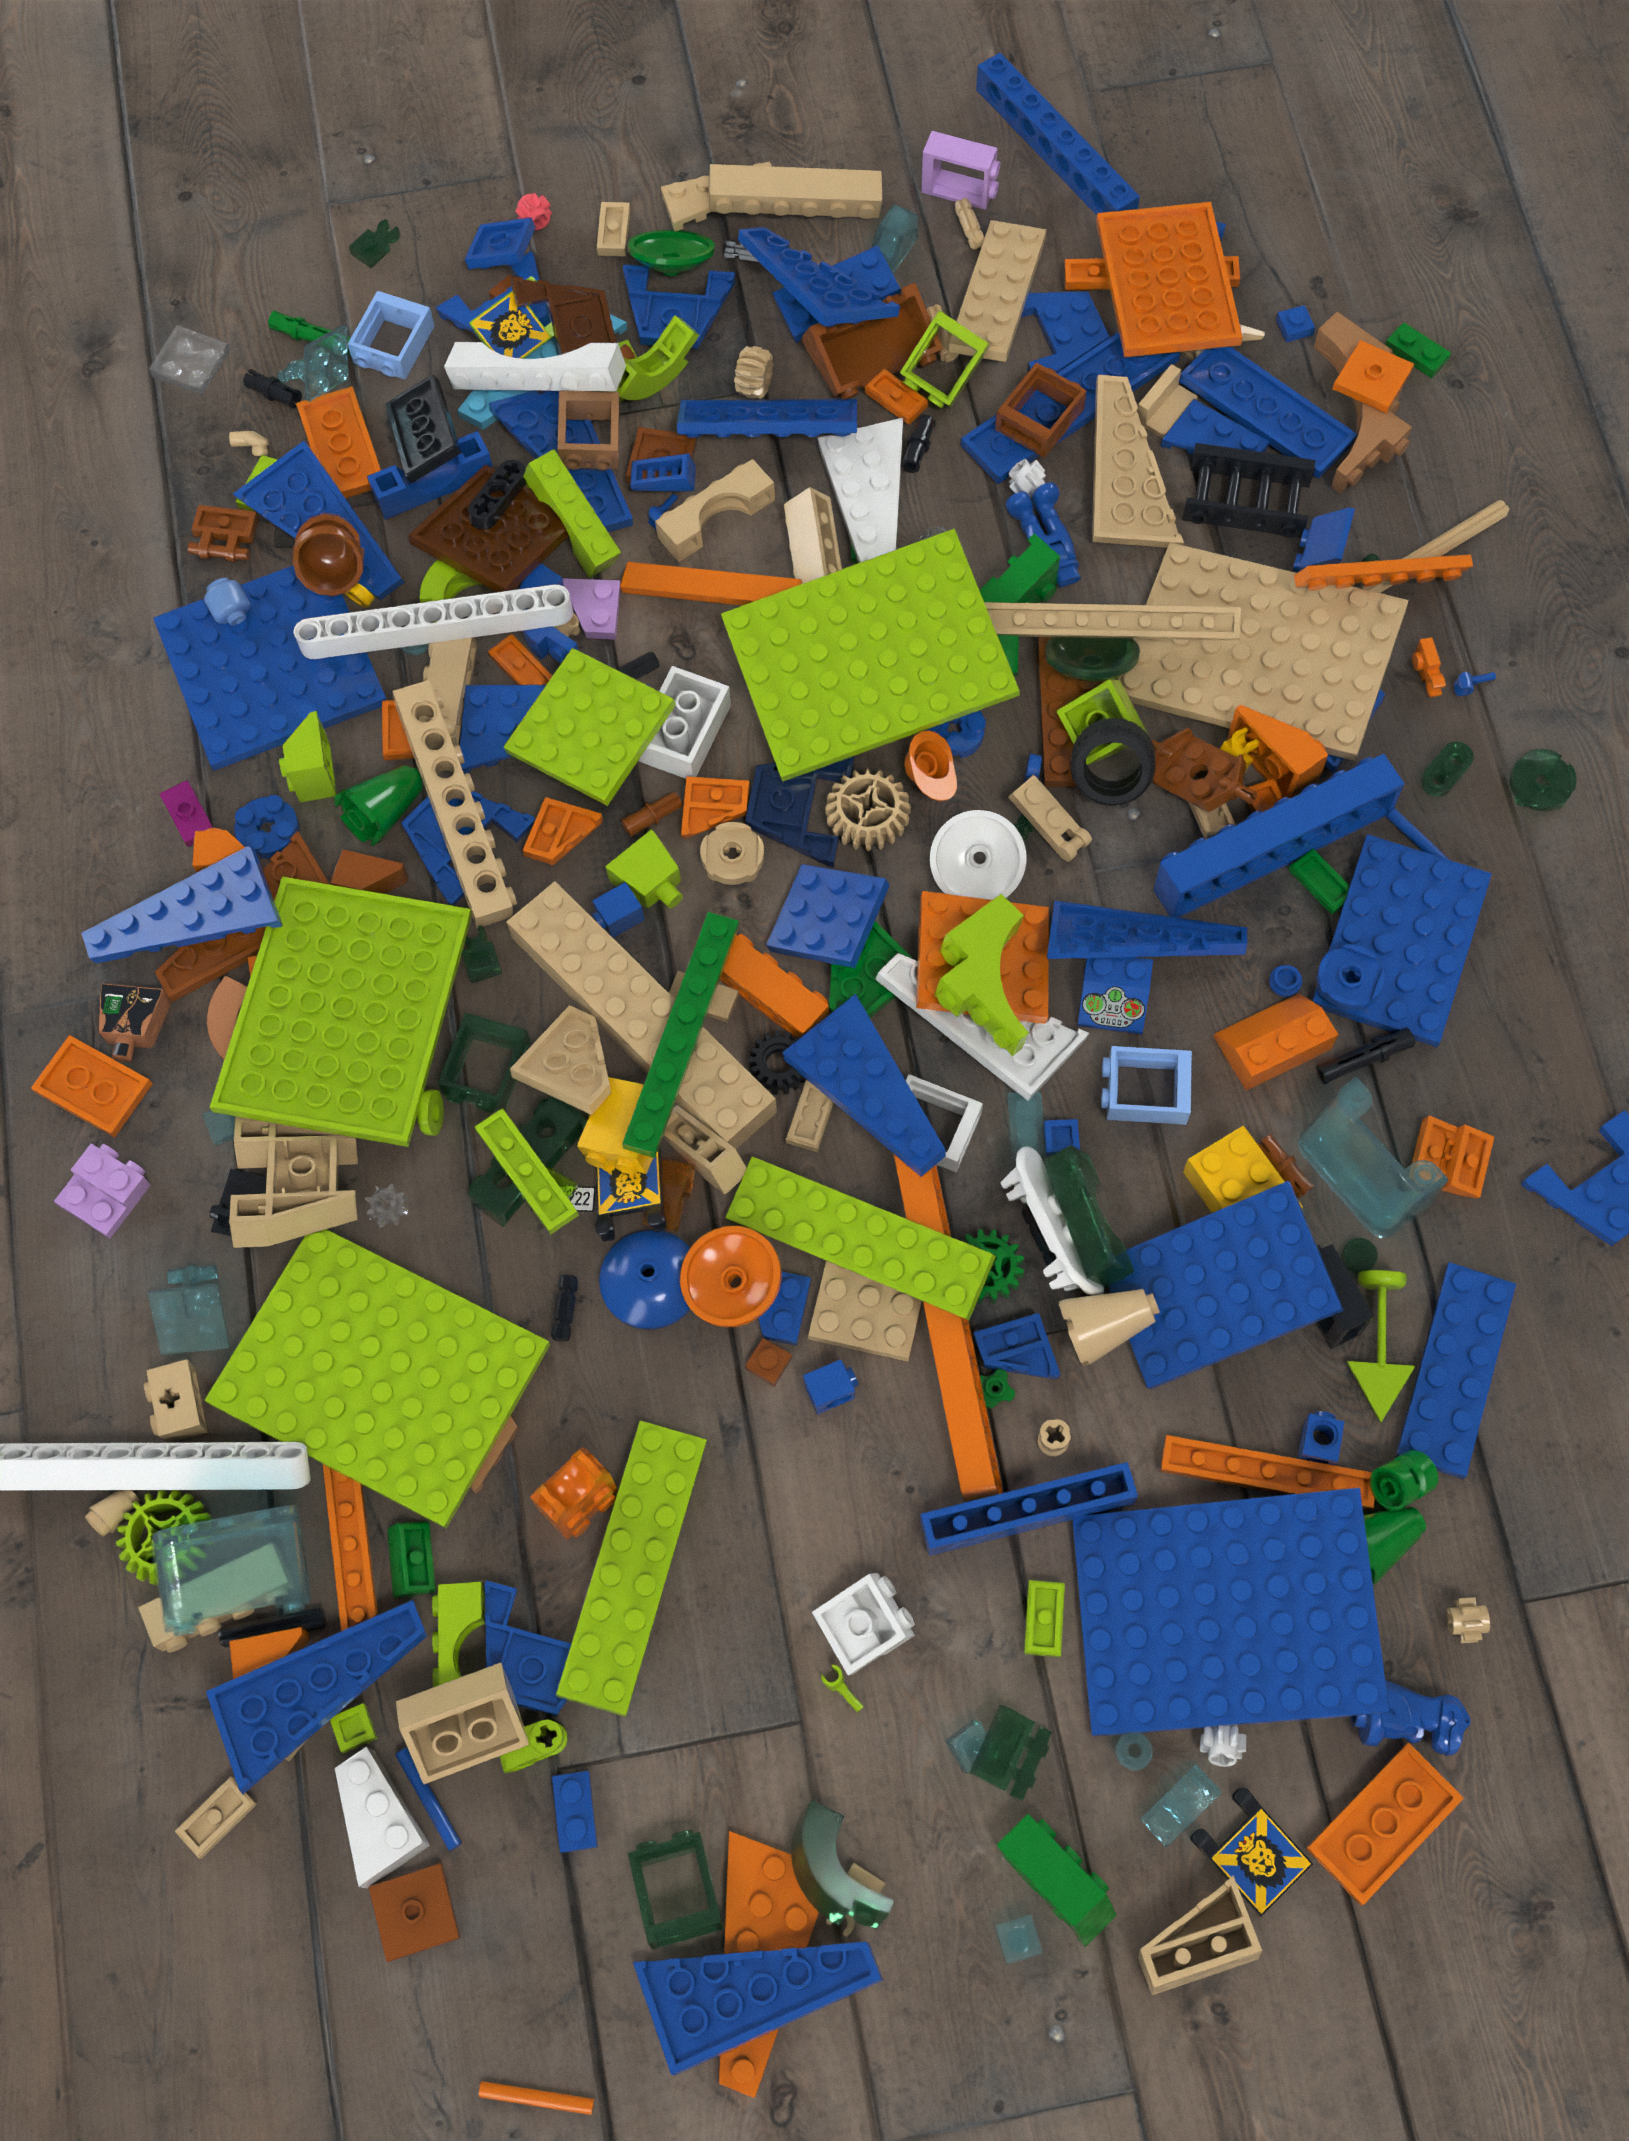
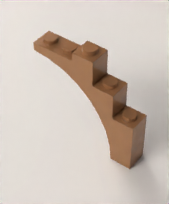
M1336 312L1318 329L1314 349L1325 357L1339 374L1360 340L1391 354L1393 351L1339 312ZM1402 389L1387 414L1353 399L1357 415L1358 435L1349 455L1336 469L1331 486L1340 494L1349 485L1351 487L1355 486L1367 467L1373 468L1380 459L1388 463L1395 455L1401 456L1410 444L1408 438L1412 427L1394 415L1401 404L1398 400Z

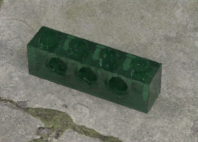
M551 1096L548 1100L544 1099L538 1104L534 1110V1117L527 1125H521L518 1130L550 1173L582 1135L587 1122L585 1116L574 1107ZM552 1128L555 1130L551 1137L542 1138L539 1136L544 1129ZM493 1157L488 1171L484 1175L477 1176L471 1183L468 1196L476 1208L504 1227L526 1200L513 1182L505 1189L497 1188L500 1180L510 1179V1177L497 1159Z

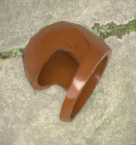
M324 512L311 516L300 527L295 537V545L293 546L292 564L297 578L306 588L320 595L336 596L348 592L358 583L363 573L365 551L364 548H361L357 530L348 520L338 514Z

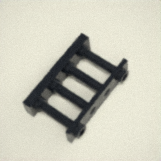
M1195 443L1190 470L1200 472L1196 498L1186 499L1182 520L1191 521L1195 524L1205 523L1279 534L1284 537L1301 538L1308 520V515L1298 514L1301 487H1310L1316 460ZM1211 474L1229 476L1226 503L1207 501ZM1241 478L1259 480L1256 508L1238 505ZM1271 482L1289 485L1286 512L1268 510Z

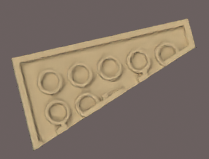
M1098 375L1095 397L1092 542L1168 548L1169 543L1184 545L1183 538L1178 533L1175 524L1176 518L1173 509H1170L1165 495L1166 488L1154 453L1150 450L1146 439L1145 427L1141 425L1137 413L1138 406L1128 377Z

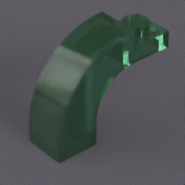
M811 1799L799 1817L791 1844L793 1870L802 1892L817 1911L837 1925L842 1922L846 1915H849L860 1925L877 1929L889 1915L894 1901L857 1883L847 1875L841 1867L836 1853V1839L845 1816Z

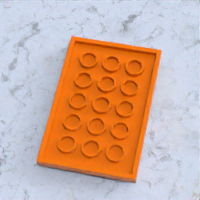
M1211 202L1097 213L1096 224L1124 357L1240 346L1242 344L1243 336Z

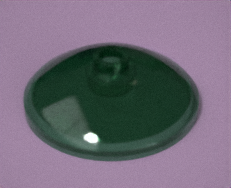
M1052 637L1045 647V658L1049 665L1057 672L1078 681L1091 683L1115 679L1126 674L1137 665L1140 657L1139 645L1133 638Z

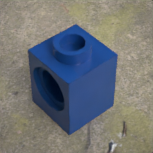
M842 1360L803 1375L804 1386L817 1415L855 1399L854 1388L859 1386L852 1368L845 1369Z
M1316 1411L1314 1414L1309 1413L1303 1423L1297 1459L1336 1465L1339 1459L1345 1421L1335 1419L1336 1416L1328 1412ZM1313 1432H1324L1329 1438V1445L1318 1444L1314 1440Z

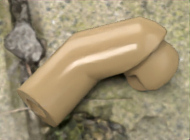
M236 431L229 433L231 447L252 446V454L254 456L268 455V440L257 432Z

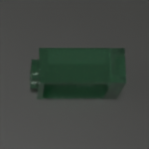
M465 1013L438 1081L439 1088L444 1097L457 1104H462L463 1101L475 1104L478 1109L488 1113H493L494 1110L499 1111L502 1108L505 1111L517 1081L512 1078L510 1068L529 1049L531 1044L527 1030ZM473 1039L514 1050L497 1095L456 1084Z
M693 1830L680 1831L673 1834L670 1841L657 1844L656 1840L646 1841L636 1845L635 1851L628 1852L646 1938L652 1950L725 1929L704 1840L700 1832L693 1834ZM696 1852L709 1909L656 1924L643 1867Z

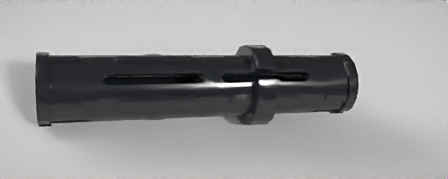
M1407 1027L1383 1038L1377 1036L1372 1038L1371 1043L1322 1064H1317V1074L1321 1082L1327 1084L1332 1080L1355 1072L1377 1061L1384 1063L1390 1059V1056L1415 1047L1414 1036Z

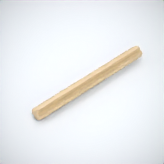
M1498 500L1402 559L1440 557L1506 517L1509 507L1503 500ZM1382 581V583L1370 587H1364L1363 583H1361L1359 588L1381 593L1393 585L1390 584V581Z

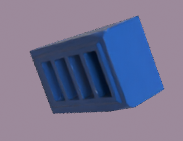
M689 453L632 461L630 487L632 490L693 491L695 490V463ZM643 470H648L647 479H643ZM659 471V477L655 478V472ZM668 471H672L671 476H668Z

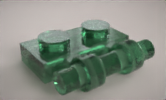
M999 1705L970 1774L1003 1791H1006L1012 1779L1015 1783L1009 1795L1019 1801H1023L1028 1788L1032 1789L1035 1784L1036 1778L1034 1774L1041 1758H1046L1049 1751L1047 1744L1052 1732L1039 1726L1034 1738L1030 1737L1035 1722L1007 1706ZM1025 1748L1028 1753L1021 1769L1016 1766Z

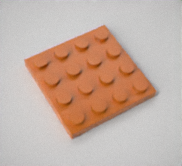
M922 891L919 910L916 1008L951 1012L943 1008L934 995L940 978L955 968V966L949 965L940 953L945 935L992 900ZM1011 902L1024 917L1017 933L1006 943L1001 953L1000 976L1003 991L1008 1004L1019 1021L1045 1024L1048 1019L1049 959H1047L1049 945V907Z

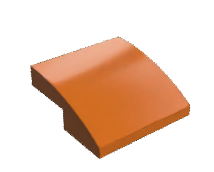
M1429 1115L1422 1119L1408 1179L1431 1188L1478 1199L1481 1197L1494 1136L1466 1124L1458 1128Z

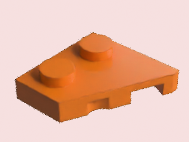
M686 776L681 837L687 839L715 828L722 823L747 815L750 782L748 780Z

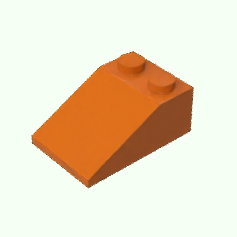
M1239 705L1236 707L1227 740L1231 739L1236 731L1245 727L1248 729L1245 734V741L1247 743L1255 739L1259 741L1258 747L1247 753L1253 759L1251 766L1265 781L1274 778L1283 798L1289 797L1291 799L1299 795L1307 786L1314 783L1318 784L1328 757L1324 745L1319 740H1314L1306 731L1246 706Z

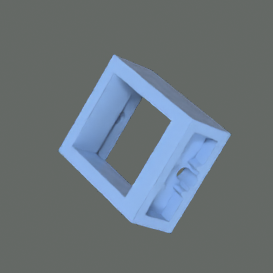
M377 291L347 344L353 363L362 368L380 371L389 377L395 376L406 380L435 327L430 307ZM384 321L413 330L399 356L370 348Z
M1111 1046L1109 1058L1103 1057L1102 1077H1108V1088H1102L1101 1108H1107V1120L1186 1125L1191 1113L1192 1051ZM1118 1067L1174 1070L1173 1107L1117 1104Z

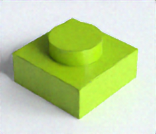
M364 1703L341 1712L330 1720L340 1751L343 1754L378 1739L367 1706Z

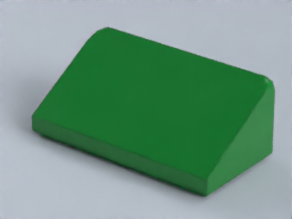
M429 1522L394 1524L387 1530L393 1598H406L435 1593Z

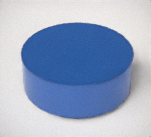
M1029 754L1023 783L1032 775L1039 778L1042 763L1041 755Z

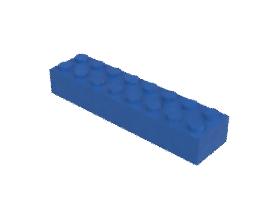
M1385 754L1375 758L1367 757L1361 760L1355 768L1347 772L1340 770L1334 773L1328 781L1320 785L1316 783L1311 784L1302 790L1299 795L1291 799L1289 797L1282 798L1273 805V808L1264 812L1261 810L1250 814L1244 822L1236 826L1229 824L1223 827L1217 835L1209 839L1200 838L1193 842L1188 849L1180 853L1177 851L1169 853L1160 862L1153 891L1169 916L1180 918L1300 859L1311 849L1317 851L1386 817L1394 809L1405 783Z

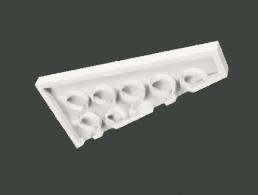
M903 418L857 428V433H851L845 437L832 434L818 438V447L858 563L896 550Z
M898 953L878 972L875 979L1027 1101L1037 1093L1083 1044L1089 1035V1032L1078 1029V1031H1074L1062 1026V1021L1050 1017L1049 1020L1047 1019L1045 1024L1020 1021L1029 1032V1035L1022 1050L1012 1056L1006 1049L999 1047L994 1041L993 1036L982 1026L977 1025L970 1015L961 1014L959 1017H956L951 1012L916 1008L918 961Z

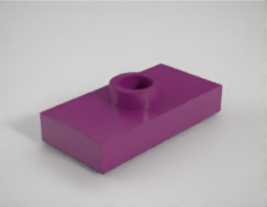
M188 780L159 793L187 847L194 844L195 831H206L208 828H213Z

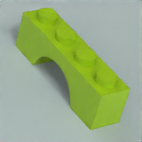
M553 449L528 463L523 477L538 500L548 504L561 519L569 534L573 554L588 577L591 578L614 565L621 551L556 451Z
M482 1582L438 1585V1595H433L432 1597L433 1616L438 1617V1631H433L432 1646L433 1652L438 1653L439 1668H433V1688L462 1677L459 1669L461 1647L465 1639L475 1629L485 1625V1586Z

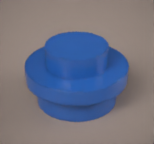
M1278 966L1270 974L1269 986L1275 994L1282 997H1291L1300 990L1302 977L1293 966Z

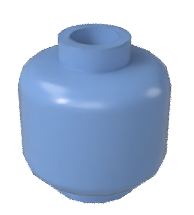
M220 578L207 586L204 603L216 622L220 624L229 623L230 626H235L246 619L245 614L250 609L251 603L237 581Z

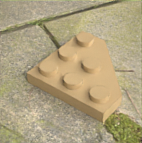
M570 1005L510 1068L512 1078L591 1115L611 1094L596 1017Z

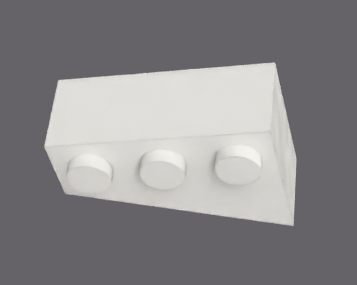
M365 1747L335 1767V1773L358 1887L368 1889L369 1886H372L429 1847L430 1844L376 1752Z

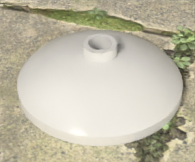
M971 810L952 817L936 834L930 851V867L933 877L945 894L993 900L1000 894L1006 898L1017 888L1023 878L1027 861L1025 844L1017 828L1003 816L986 810ZM976 852H983L985 854L986 860L984 863L978 864L975 862L974 855Z

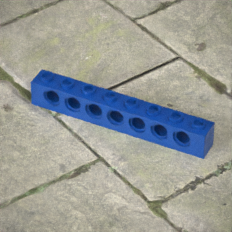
M1000 52L978 65L976 91L1096 215L1097 213L1138 209L1140 196Z

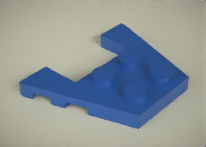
M531 251L523 256L521 263L510 266L512 273L516 277H523V280L534 277L536 281L540 280L537 263ZM512 286L492 300L484 302L473 311L469 310L458 294L435 308L440 318L445 321L447 319L453 321L456 327L461 330L467 329L480 340L469 325V322L513 291ZM546 302L528 305L543 326L551 323Z
M623 265L624 278L641 345H654L674 315H676L700 335L691 347L698 349L735 284V272L709 270L705 295L647 291L650 277L649 268L647 266Z
M1089 292L1028 293L1021 318L1032 314L1035 315L1053 355L1028 362V372L1037 362L1058 373L1110 337Z
M474 791L471 792L474 802L480 801L485 819L481 820L484 830L493 822L517 843L533 827L536 819L532 815L527 813L525 815L512 810L508 805L501 802L499 804L483 798L482 794ZM427 797L401 822L402 828L446 903L455 906L464 897V893L456 871L449 866L452 860L429 797ZM455 798L451 799L448 804L457 807L462 805L463 801ZM467 826L458 830L462 835H469L474 831L473 828Z
M1625 1110L1602 1125L1598 1130L1620 1156L1611 1164L1572 1191L1568 1189L1548 1164L1524 1179L1521 1183L1529 1192L1533 1190L1545 1198L1547 1204L1555 1209L1560 1208L1575 1218L1574 1222L1610 1246L1615 1245L1629 1235V1114Z
M486 1580L484 1585L486 1668L502 1663L517 1706L557 1717L568 1701L556 1697V1693L571 1643L507 1626L517 1595V1589Z

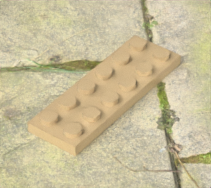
M990 221L957 319L959 324L990 344L983 358L1007 361L1046 240L1047 229ZM952 335L949 342V352L969 356L975 354L976 350Z

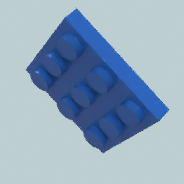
M801 864L766 944L770 952L855 968L890 886L886 878Z

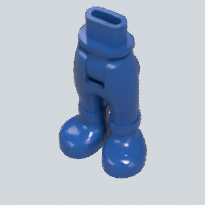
M1049 482L1035 490L1032 501L1027 492H1018L1009 497L1005 507L1011 517L1021 522L1023 533L1026 534L1028 539L1035 533L1060 556L1057 584L1058 587L1062 588L1077 583L1081 577L1077 570L1079 563L1076 560L1075 548L1070 534L1060 521L1057 511L1054 510V505L1059 499L1060 491L1054 482ZM1033 507L1039 514L1048 535L1044 534L1037 517L1034 516Z

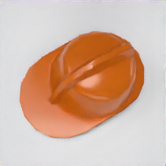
M921 731L910 742L909 751L904 763L906 774L916 783L922 793L929 798L937 801L949 800L957 790V778L951 748L938 733Z

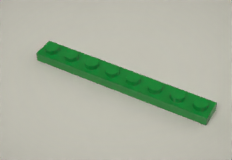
M711 912L707 913L624 1137L623 1149L653 1158L656 1157L737 934L739 920Z

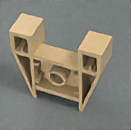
M235 1117L234 1147L238 1169L267 1168L266 1194L231 1195L229 1223L233 1248L271 1246L357 1220L355 1190L338 1191L339 1165L358 1164L355 1137Z

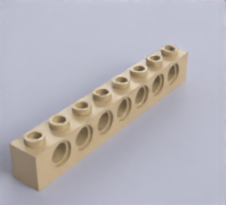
M429 680L394 690L393 697L398 715L468 907L472 911V918L476 929L513 917V906L517 905L512 887H505L502 877L506 876V872L501 858L495 859L492 848L496 847L491 830H484L481 820L485 819L484 811L480 801L474 802L471 792L475 791L470 774H464L460 764L465 763L460 746H453L450 736L454 735V731L449 717L443 718L440 711L441 708H444V704L439 690L433 691ZM422 715H429L432 717V719L428 722H420L417 720ZM432 743H440L441 745H443L442 748L438 750H431L428 748V746ZM445 770L453 773L449 778L438 776L441 771ZM458 798L463 801V804L453 807L448 802L451 799ZM466 826L474 829L473 833L469 835H462L458 832L460 828ZM473 855H481L485 858L479 864L471 863L468 860ZM485 883L495 886V889L488 893L482 892L478 888Z

